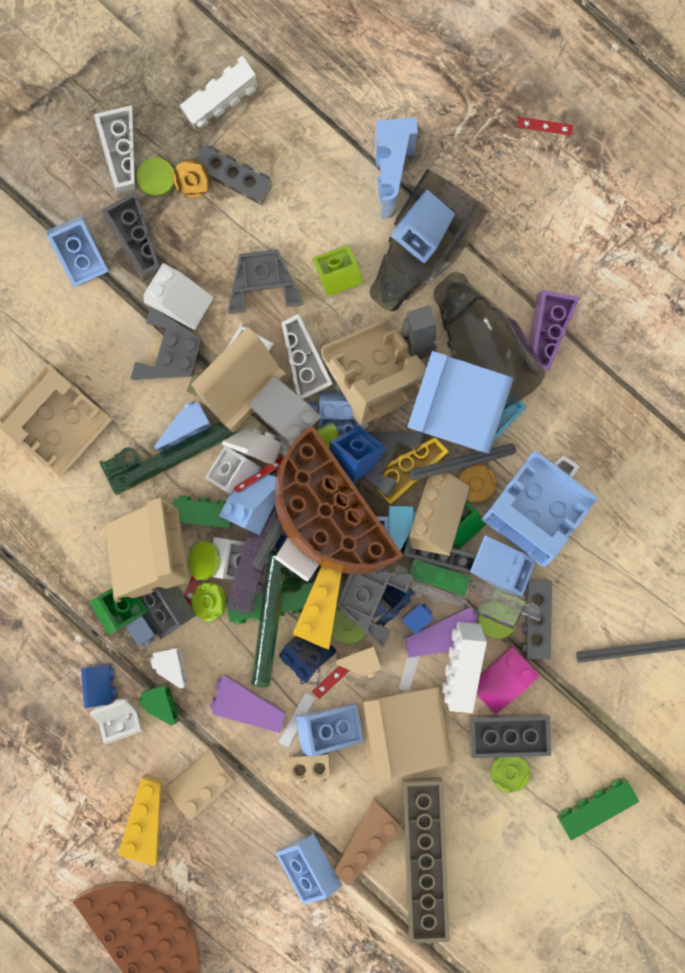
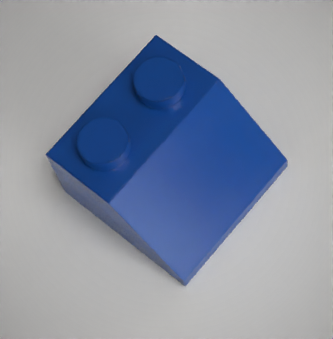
M358 426L331 441L329 450L345 473L356 481L371 471L385 452L386 447Z
M111 663L87 665L81 668L84 708L112 704L114 699H117V689L113 687L115 668L111 666Z

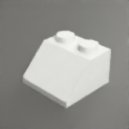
M253 428L252 431L241 430L224 440L222 445L249 457L274 465L282 443L275 440L276 436L266 432L263 435L264 432Z
M224 446L204 479L232 495L236 491L234 489L235 486L248 479L256 470H260L261 467Z
M214 537L213 544L218 549L216 551L217 555L220 556L219 568L213 577L252 582L254 574L252 562L257 554L258 544Z
M181 646L158 650L153 653L151 664L152 668L156 669L157 674L179 688H184L188 685Z

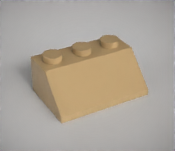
M373 643L336 656L337 665L361 676L367 675L368 678L378 675L379 670H382Z
M210 748L166 789L176 806L191 821L235 781L236 777Z

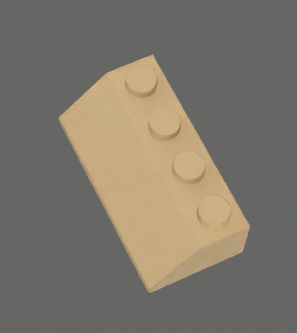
M441 473L428 477L409 535L411 548L450 556L470 491L468 485L450 473Z

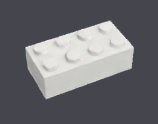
M457 622L456 629L452 631V641L454 642L453 647L449 648L448 656L450 663L446 665L445 675L447 679L446 682H443L442 693L445 694L444 700L448 704L449 711L473 713L487 641L481 624Z

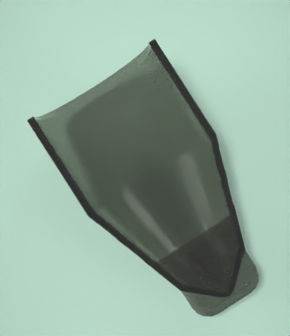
M429 169L425 171L396 217L394 225L396 227L399 225L426 189L452 210L455 216L437 249L425 264L392 237L389 238L388 243H390L387 255L384 254L377 278L373 282L369 294L377 304L390 312L397 311L403 301L412 298L458 260L490 211L467 192Z
M461 272L450 273L436 286L434 299L440 309L444 330L447 331L449 339L447 345L448 348H451L452 357L514 378L504 409L532 393L542 383L546 375L545 369L517 321L475 286L471 285L466 276Z

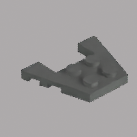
M278 249L239 254L228 314L246 312L244 292L284 288L286 307L303 305V301Z
M150 307L146 324L163 328L165 332L155 367L135 362L130 379L192 377L202 339L159 310Z
M367 432L384 445L386 450L371 471L362 478L366 479L374 488L389 498L397 482L395 479L383 476V472L399 446L417 451L425 438L423 432Z
M383 571L349 574L336 606L363 628L380 646L384 647L391 630L373 622V618L388 584L408 592L414 575Z

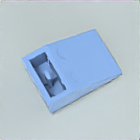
M426 189L390 236L425 264L437 249L455 213Z
M320 392L319 415L321 417L319 418V428L333 423L340 437L358 427V422L352 416L353 410L343 393Z
M484 536L470 572L505 593L522 597L536 561L516 549L488 536Z

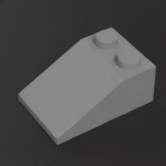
M275 376L248 403V406L289 445H292L300 434L314 425L321 417Z

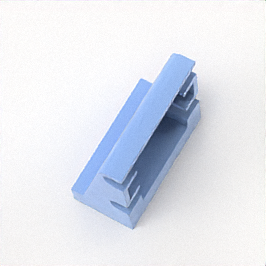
M416 117L376 121L374 145L376 168H380L381 176H378L377 179L379 203H382L381 219L390 218L395 213L406 156H413L418 135Z
M432 351L407 427L489 454L514 378Z
M534 450L481 520L542 567H545L555 559L569 540V536L582 522L598 497Z

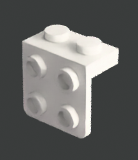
M127 699L115 700L113 704L98 706L90 712L91 717L100 726L102 739L105 744L143 732L138 711Z

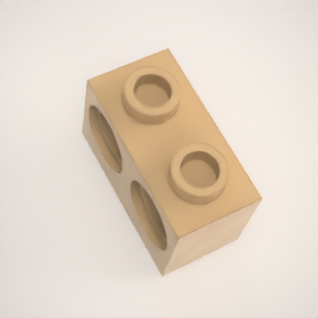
M329 752L313 757L303 754L289 756L291 781H295V784L307 783V780L314 779L315 782H325L327 778H330ZM301 764L306 768V771L298 774L295 771V766ZM315 764H324L325 770L317 772L314 769Z

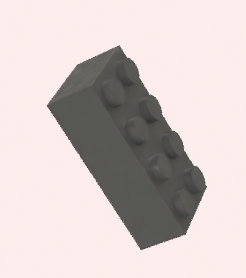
M547 713L469 716L470 756L472 758L551 756L550 716Z

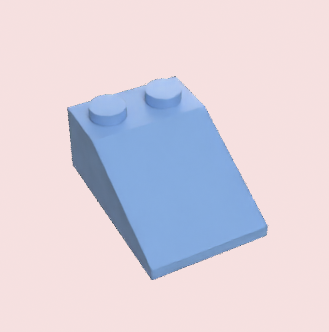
M83 214L48 230L47 237L73 287L109 272Z
M192 401L184 405L185 409L179 412L154 446L156 450L163 452L212 427L203 406L199 402L195 403Z
M267 474L241 492L237 493L235 491L228 497L219 516L260 535L275 504L274 488L276 477Z
M356 703L295 716L303 755L313 757L364 742L358 705Z

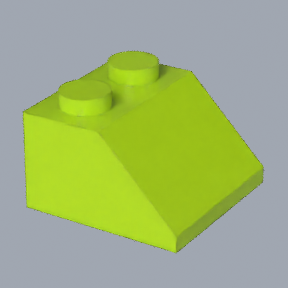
M349 245L312 258L327 296L338 294L343 290L354 288L363 283L358 263Z

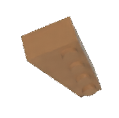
M375 797L372 799L370 806L364 813L362 820L334 866V873L347 886L403 829L402 824Z

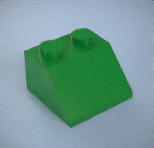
M467 501L453 543L458 550L487 525L481 520L483 517Z
M113 588L89 601L108 635L148 612L140 597H121V602L114 601Z
M169 682L146 689L141 693L142 697H139L142 708L146 709L147 713L171 726L180 720Z

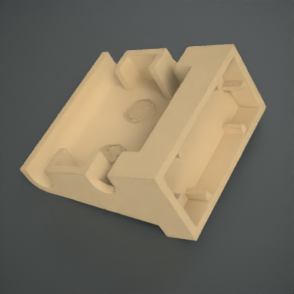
M386 318L326 344L321 349L324 362L353 410L352 416L360 426L416 400L427 368L417 355L409 356V345L395 329L392 331L388 330V320Z
M247 327L191 385L195 388L194 390L199 398L202 399L206 409L234 433L254 413L248 406V403L272 377L275 376L283 383L287 376L279 368L260 338Z
M48 364L0 417V428L61 477L112 419L59 371Z
M161 497L147 501V506L105 525L113 597L116 602H121V597L135 598L153 593L155 587L167 589L188 583L179 509Z
M439 685L433 688H420L392 695L385 694L363 698L376 782L453 764Z

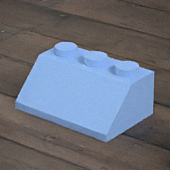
M314 834L302 837L275 853L303 905L326 899L342 886Z

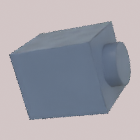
M145 615L126 626V629L138 646L144 644L146 647L155 641L153 637L157 633Z

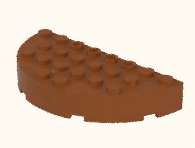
M313 425L306 429L290 446L280 464L275 480L276 511L288 538L309 559L337 572L348 574L372 573L397 563L403 557L399 548Z
M114 881L85 890L73 900V904L122 973L200 972V949L191 921L172 898L157 891L156 888L137 882Z

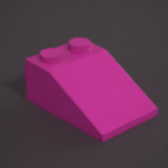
M509 646L480 674L477 695L497 714L525 691L540 674L512 646Z

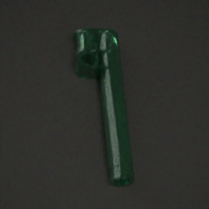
M220 422L144 461L137 450L127 447L115 454L113 458L105 462L101 460L99 463L113 492L117 496L223 443L224 440L236 434L237 431L231 432ZM131 451L134 453V459L131 462H127L125 455Z
M279 550L270 551L268 556L253 675L251 678V684L261 688L269 687L271 683L283 594L297 592L303 586V578L275 559Z

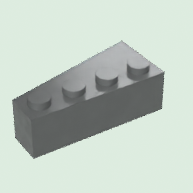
M135 191L104 208L102 213L105 221L144 282L156 275L159 270V264Z
M430 305L407 312L401 328L404 339L408 338L413 356L417 355L420 360L430 357L432 351L437 352L435 342L436 322Z

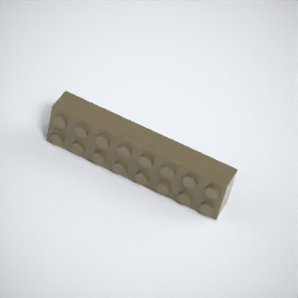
M441 777L402 779L409 942H450L443 780Z

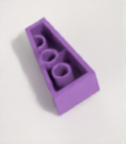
M546 290L537 293L525 363L526 370L541 373L550 370L559 349V344L565 335L566 328L574 314V309L580 297Z

